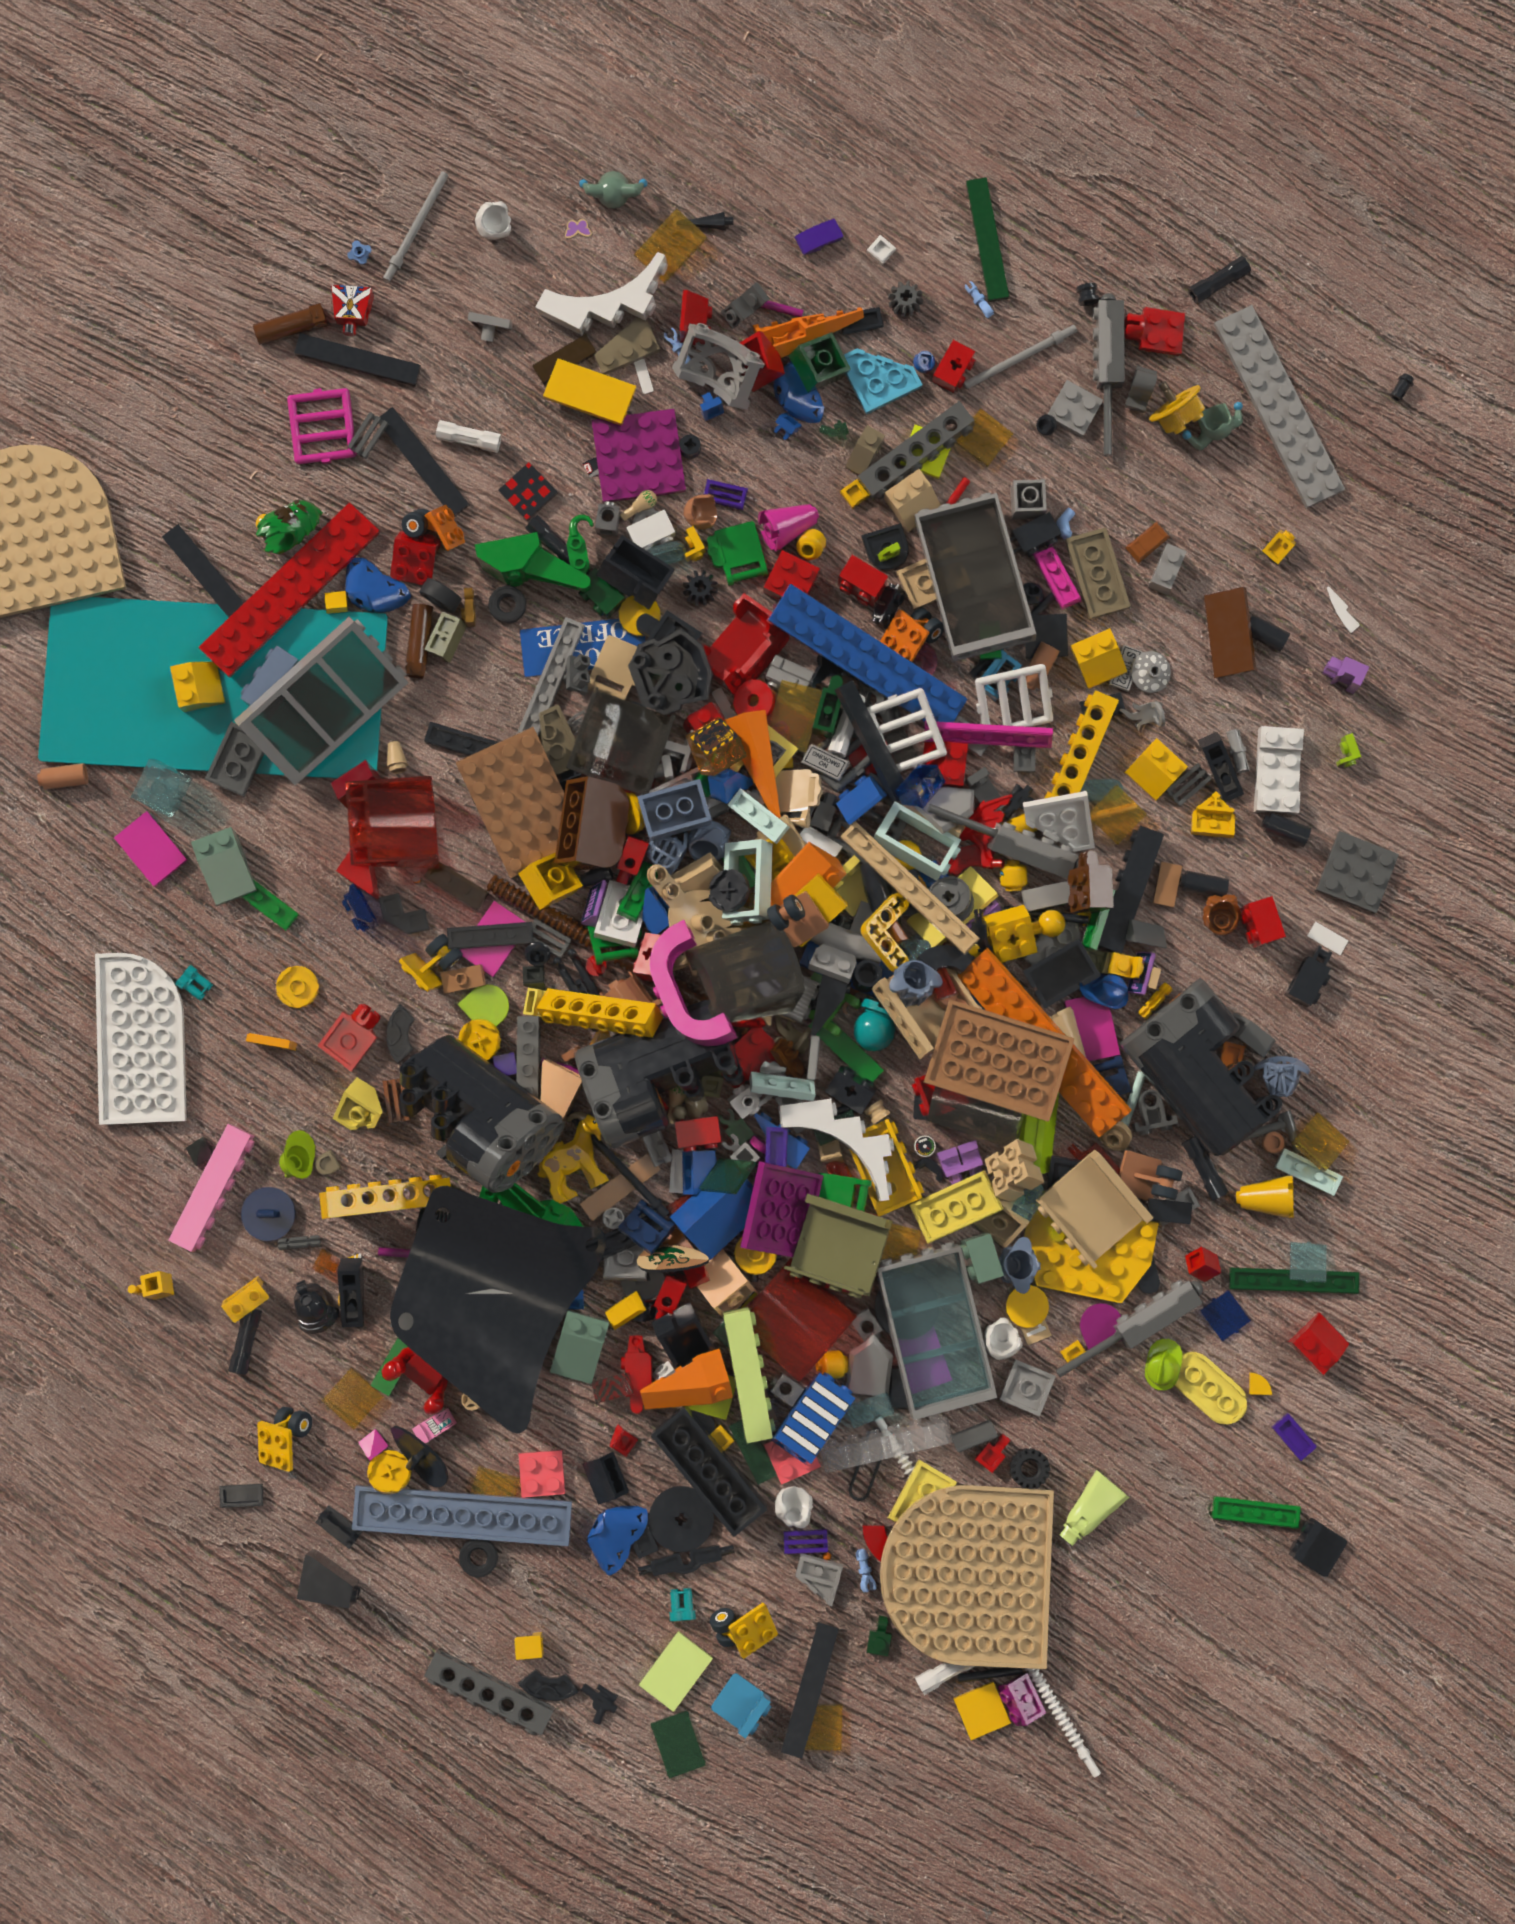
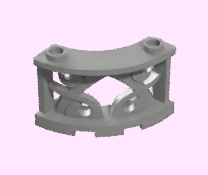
M689 324V330L680 354L672 367L677 377L703 387L706 383L715 388L714 393L721 397L728 406L748 410L750 405L748 397L759 369L765 365L760 359V355L749 350L739 342L709 329L705 324ZM695 337L705 340L704 345L700 342L696 343V347L702 352L691 348ZM726 352L731 360L734 372L729 371L718 377L716 376L715 365L708 356ZM688 354L694 356L687 364L685 363ZM707 365L709 370L702 369V366ZM727 377L734 378L730 380L731 384L727 382Z

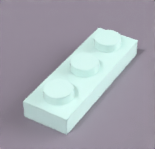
M741 788L728 803L730 808L776 844L790 828Z
M751 1072L749 1077L750 1092L809 1101H814L816 1095L813 1080Z
M1283 1148L1274 1167L1332 1196L1335 1195L1343 1176Z

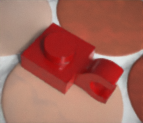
M1002 1433L994 1445L988 1441L975 1457V1460L993 1473L1006 1457L1001 1451L1010 1442V1438Z

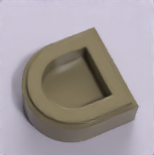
M332 1150L323 1153L316 1160V1169L323 1175H330L342 1169Z

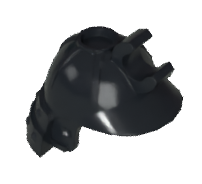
M305 1280L296 1283L297 1292L294 1296V1306L299 1317V1328L308 1334L326 1331L337 1320L339 1309L330 1304L320 1285L316 1283L306 1284Z

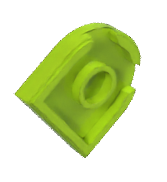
M490 984L475 988L457 1004L471 1020H488L496 1027L505 1020L509 1011V1001L505 992L499 987Z

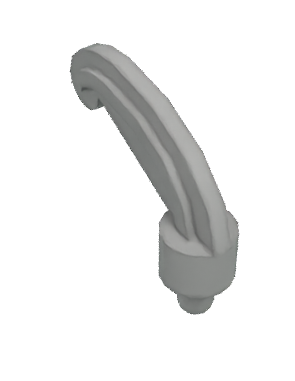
M651 508L640 513L637 512L632 524L659 511Z

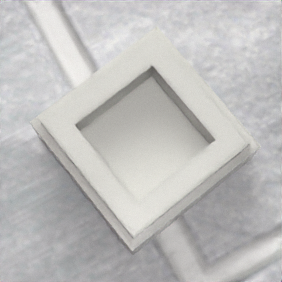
M880 235L867 249L866 253L883 265L896 251V248Z

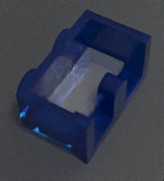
M918 764L895 792L902 805L918 806L923 809L946 781L938 765Z

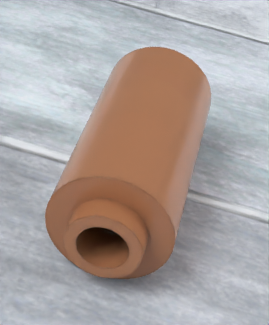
M1041 641L1029 666L1044 664L1048 675L1060 651ZM1038 673L1026 676L1029 689L1035 690L1036 687L1040 689Z
M85 763L41 769L37 775L38 784L43 786L44 790L88 784L87 767Z

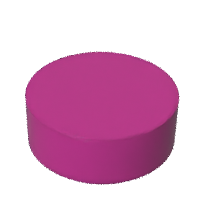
M754 1135L750 1140V1144L765 1154L766 1142Z

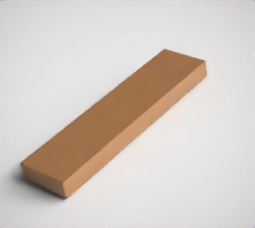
M649 1153L628 1167L642 1183L661 1170L659 1166L654 1167ZM620 1173L580 1203V1206L589 1218L594 1221L607 1209L634 1191L635 1188Z

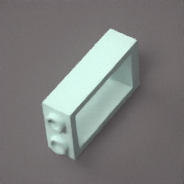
M897 802L893 803L873 837L891 855L936 881L941 874L943 876L947 874L951 867L948 864L950 858L955 860L961 850L957 847L961 839L949 832L942 834L928 820ZM896 817L950 848L940 866L886 835Z
M762 839L725 843L724 870L733 869L738 871L739 856L756 854L754 910L741 912L722 911V919L730 921V924L743 925V922L746 921L758 924L762 923V920L769 919L767 909L771 907L772 843Z

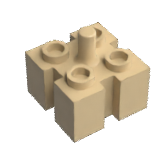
M1016 1139L1004 1147V1153L997 1151L985 1159L989 1175L995 1177L991 1181L995 1197L1013 1202L1024 1195L1023 1189L1032 1190L1044 1183L1040 1167L1035 1166L1033 1163L1037 1160L1033 1145Z

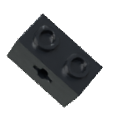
M841 1065L825 1092L859 1114H862L877 1088L869 1079H862L856 1075L853 1069ZM852 1085L855 1086L853 1091L850 1090Z

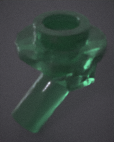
M840 420L833 425L834 428L825 425L820 426V433L831 437L837 436L839 440H847L846 435L850 434L846 422L841 423Z

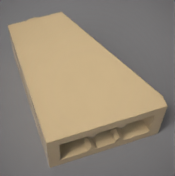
M710 852L672 874L671 877L684 893L692 890L710 891L709 886L713 877L724 870V868Z

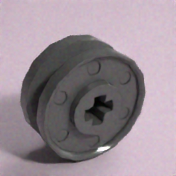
M946 876L938 879L929 889L962 922L970 916L974 908V898L969 886L962 879Z

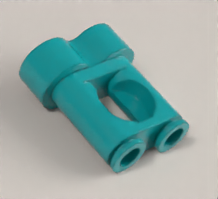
M190 965L175 985L181 990L185 989L201 1001L206 995L204 993L209 991L214 984L197 972L198 969L193 965ZM196 981L204 988L203 991L196 988L192 982Z
M684 1588V1591H678L679 1589L670 1590V1621L696 1619V1612L693 1610L692 1588ZM683 1593L684 1607L680 1608L679 1594Z

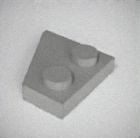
M801 1553L795 1577L802 1583L807 1584L809 1589L815 1594L822 1597L826 1604L832 1606L843 1564Z

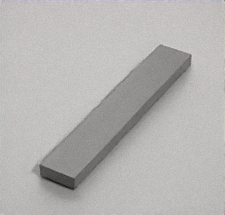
M565 617L517 734L534 727L538 737L540 736L541 730L538 714L552 707L567 671V657L574 655L585 624Z

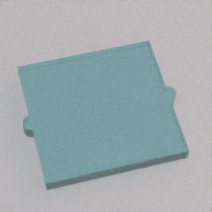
M1309 1241L1307 1243L1291 1242L1290 1279L1303 1280L1306 1283L1310 1281L1326 1282V1245L1311 1244Z

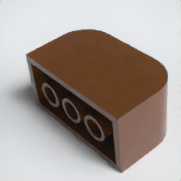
M589 776L566 780L554 864L578 870H591L611 867L619 861L626 842L625 832L629 822V800L622 787L615 783Z

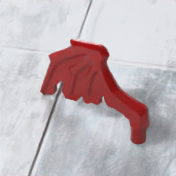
M1012 794L987 802L983 800L968 819L995 828L996 823H1002L1005 813L1002 811L995 812V810L1002 805H1008L1013 797ZM965 827L959 838L961 841L970 840L979 847L982 867L987 869L1004 868V860L994 859L992 850L987 847L990 836Z

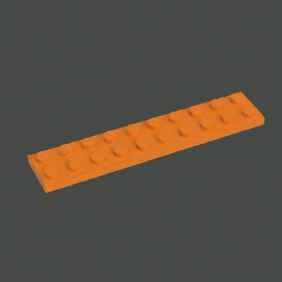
M989 948L975 958L961 974L957 975L963 985L969 989L970 993L986 1011L1065 1035ZM1073 1044L1058 1092L1094 1133L1101 1137L1129 1114L1132 1109Z

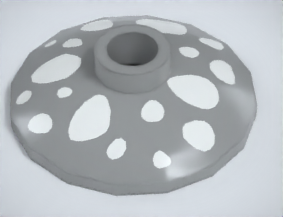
M1143 652L1132 663V680L1136 687L1143 692H1159L1170 681V664L1158 652ZM1152 668L1156 669L1155 675H1153L1151 672Z

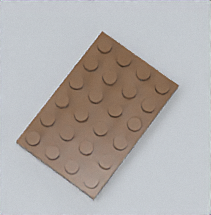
M534 727L455 762L510 878L519 875L529 864L556 852L565 793Z
M949 999L923 1083L1049 1122L1075 1038Z

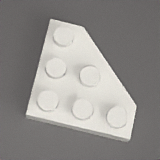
M1087 791L1023 802L1025 821L1029 827L1033 829L1035 827L1050 839L1072 847L1073 852L1095 848Z

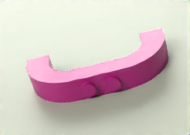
M682 920L663 932L652 949L650 972L656 986L653 988L657 999H661L663 1003L661 1010L665 1018L669 1017L673 1026L686 1039L703 1046L725 1044L737 1038L729 1018L724 1013L703 1021L691 1018L674 979L673 966L678 956L697 945L690 926L685 920Z

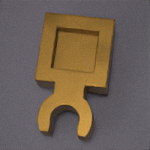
M464 588L465 608H461L462 621H466L468 627H476L473 588Z

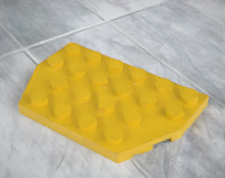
M1031 1197L1030 1206L1036 1212L1025 1227L1024 1237L1031 1241L1032 1250H1034L1038 1262L1041 1263V1269L1037 1271L1034 1277L1036 1286L1122 1303L1151 1266L1159 1223L1153 1221L1146 1223L1142 1220L1095 1261L1097 1267L1094 1269L1091 1265L1085 1266L1078 1258L1080 1255L1076 1248L1072 1250L1064 1240L1067 1237L1062 1232L1058 1234L1051 1226L1053 1223L1049 1216L1045 1218L1037 1209L1040 1206L1036 1202L1038 1198Z

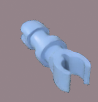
M969 281L972 288L969 289L965 284V289L973 297L974 304L979 306L988 319L994 314V311L984 300L985 296L979 293L976 285Z
M671 328L674 332V340L668 338L665 332L664 337L672 344L673 352L679 356L683 343H680L676 330ZM689 355L685 361L686 364L691 360Z
M858 1549L856 1551V1559L860 1564L859 1574H862L861 1590L863 1593L869 1592L867 1588L868 1583L870 1590H876V1582L870 1575L872 1570L868 1566V1553L865 1549Z

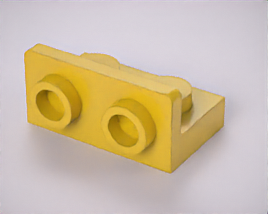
M259 1276L223 1300L221 1307L234 1323L269 1299V1295L262 1287L263 1281Z

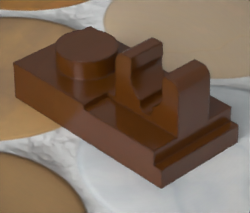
M779 1038L771 1048V1054L780 1067L786 1068L784 1073L786 1077L801 1079L807 1069L798 1057L799 1050L793 1051L791 1048L794 1044L793 1041Z

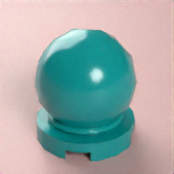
M864 998L861 1007L865 1008V1012L859 1015L854 1023L855 1040L867 1051H882L895 1038L896 1028L894 1021L885 1009L878 1007L879 1002Z

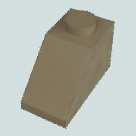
M867 425L858 439L845 468L857 475L868 469L882 447L885 435Z

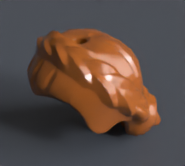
M1230 894L1222 897L1217 895L1208 897L1206 906L1203 909L1202 919L1204 926L1219 936H1225L1233 932L1241 919L1237 897Z

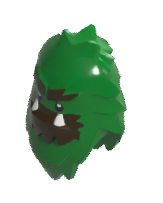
M299 499L294 500L291 504L266 514L257 525L256 536H266L265 543L267 545L265 552H273L274 554L284 553L295 545L300 544L306 536H309L316 525L319 524V519L323 512L314 503Z

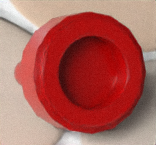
M593 955L586 961V970L590 975L598 977L606 972L607 963L604 961L603 964L596 965Z

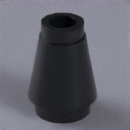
M610 867L591 869L580 875L583 886L586 887L596 885L602 880L609 883V880L613 879V873Z

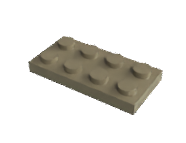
M1107 528L1066 538L1065 543L1089 620L1129 609L1131 606Z

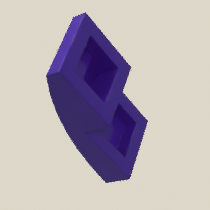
M834 218L795 236V239L803 255L820 251L823 246L841 241L844 236Z

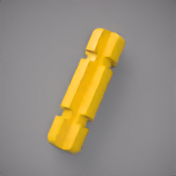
M1163 983L1158 988L1159 991H1156L1145 1003L1146 1005L1142 1006L1138 1011L1142 1018H1149L1152 1011H1155L1164 1001L1165 996L1172 992L1173 989L1169 984Z

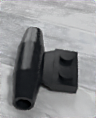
M866 863L860 865L864 892L873 914L889 896L898 892ZM914 868L912 870H909V872L920 882L916 869ZM897 899L898 902L892 906L893 909L900 906V899ZM909 903V907L902 915L911 916L919 912ZM883 910L881 918L885 922L889 920V915ZM899 917L896 921L902 928L901 917Z

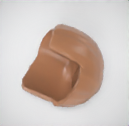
M709 494L698 495L686 503L683 514L691 526L699 530L714 527L717 520L714 496Z

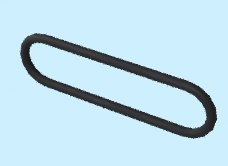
M879 1428L872 1429L868 1433L849 1486V1495L856 1501L865 1500L869 1496L887 1443L884 1442L867 1493L861 1498L855 1497L852 1493L855 1478L870 1436L876 1431L881 1432Z

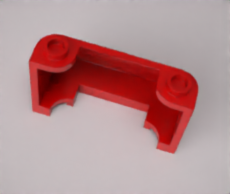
M745 593L733 604V613L736 616L710 647L702 644L714 673L713 679L733 695L744 682L756 680L772 662L775 655H778L790 638V635L767 621L772 612Z

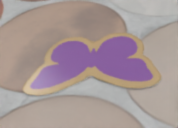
M580 219L578 222L570 220L567 223L565 238H572L577 233L586 237L591 236L592 232L588 227L587 221L584 219Z

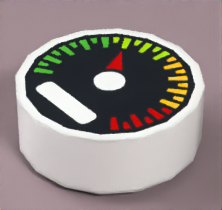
M925 1135L918 1137L914 1143V1150L922 1157L932 1155L936 1148L934 1140Z

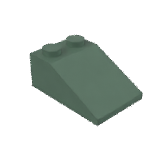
M232 827L191 842L196 859L216 906L257 891L238 834Z
M568 1309L550 1373L592 1384L609 1321Z

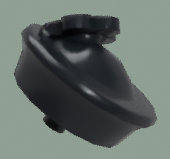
M1025 583L1023 585L1029 605L1040 603L1043 600L1044 594L1038 584Z
M535 942L526 947L524 955L531 965L542 966L549 961L551 952L547 945Z

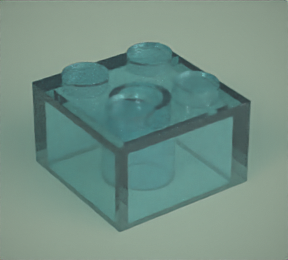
M149 759L131 798L168 817L175 816L193 778L157 759Z

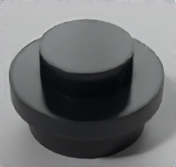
M1045 414L1038 419L1036 427L1042 435L1049 436L1055 432L1057 422L1052 415Z

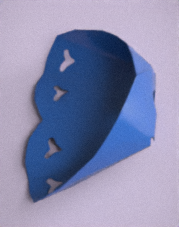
M790 360L783 366L785 374L774 381L775 398L780 406L795 419L808 423H819L824 413L821 396L817 389L809 393L807 392ZM778 386H780L782 389L780 394H778L777 391ZM818 408L817 417H816L813 412Z
M354 558L347 565L345 578L346 594L351 602L360 610L373 613L390 612L405 605L411 599V594L404 583L392 579L390 576L383 575L367 559ZM400 589L402 590V593L405 594V596L399 595ZM356 599H361L363 605L358 604L356 602Z
M623 1505L606 1509L598 1515L587 1537V1542L600 1568L607 1575H612L622 1568L629 1556L631 1545L643 1534L648 1521L647 1509L639 1506ZM642 1513V1516L640 1517V1518H641V1522H640L639 1519L637 1518V1516ZM638 1529L637 1531L634 1532V1535L631 1536V1534H632L631 1530ZM623 1550V1553L620 1554V1559H619L617 1553H619V1552H621V1551ZM608 1565H615L608 1570Z

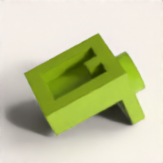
M1351 733L1341 738L1340 748L1347 757L1337 761V767L1344 765V768L1357 764L1356 760L1361 757L1354 735Z

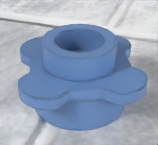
M354 241L352 243L353 247L347 256L350 260L363 265L367 262L372 249L369 245H363L359 241Z

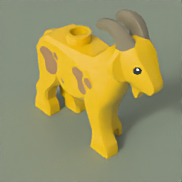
M582 1111L572 1113L566 1119L567 1122L579 1119L573 1140L567 1144H564L563 1141L555 1144L552 1151L539 1163L540 1171L537 1175L541 1178H548L552 1200L558 1203H564L578 1196L576 1191L567 1186L566 1176L579 1169L584 1173L591 1189L609 1181L608 1177L598 1169L594 1161L591 1135L595 1134L597 1139L601 1141L600 1129L595 1117Z

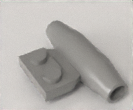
M828 923L829 927L810 939L819 947L816 948L808 969L848 984L856 967V960H873L878 962V964L882 961L863 938L862 934L832 923ZM881 945L882 950L885 952L886 948Z

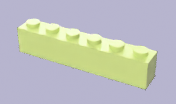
M748 1307L724 1311L723 1318L746 1442L752 1443L772 1439V1432L776 1430L773 1418L769 1419L768 1411L772 1410L770 1398H765L764 1389H768L766 1376H762L760 1368L764 1367L762 1354L758 1355L756 1348L760 1346L758 1333L754 1334L752 1326L756 1325L755 1314L750 1312Z

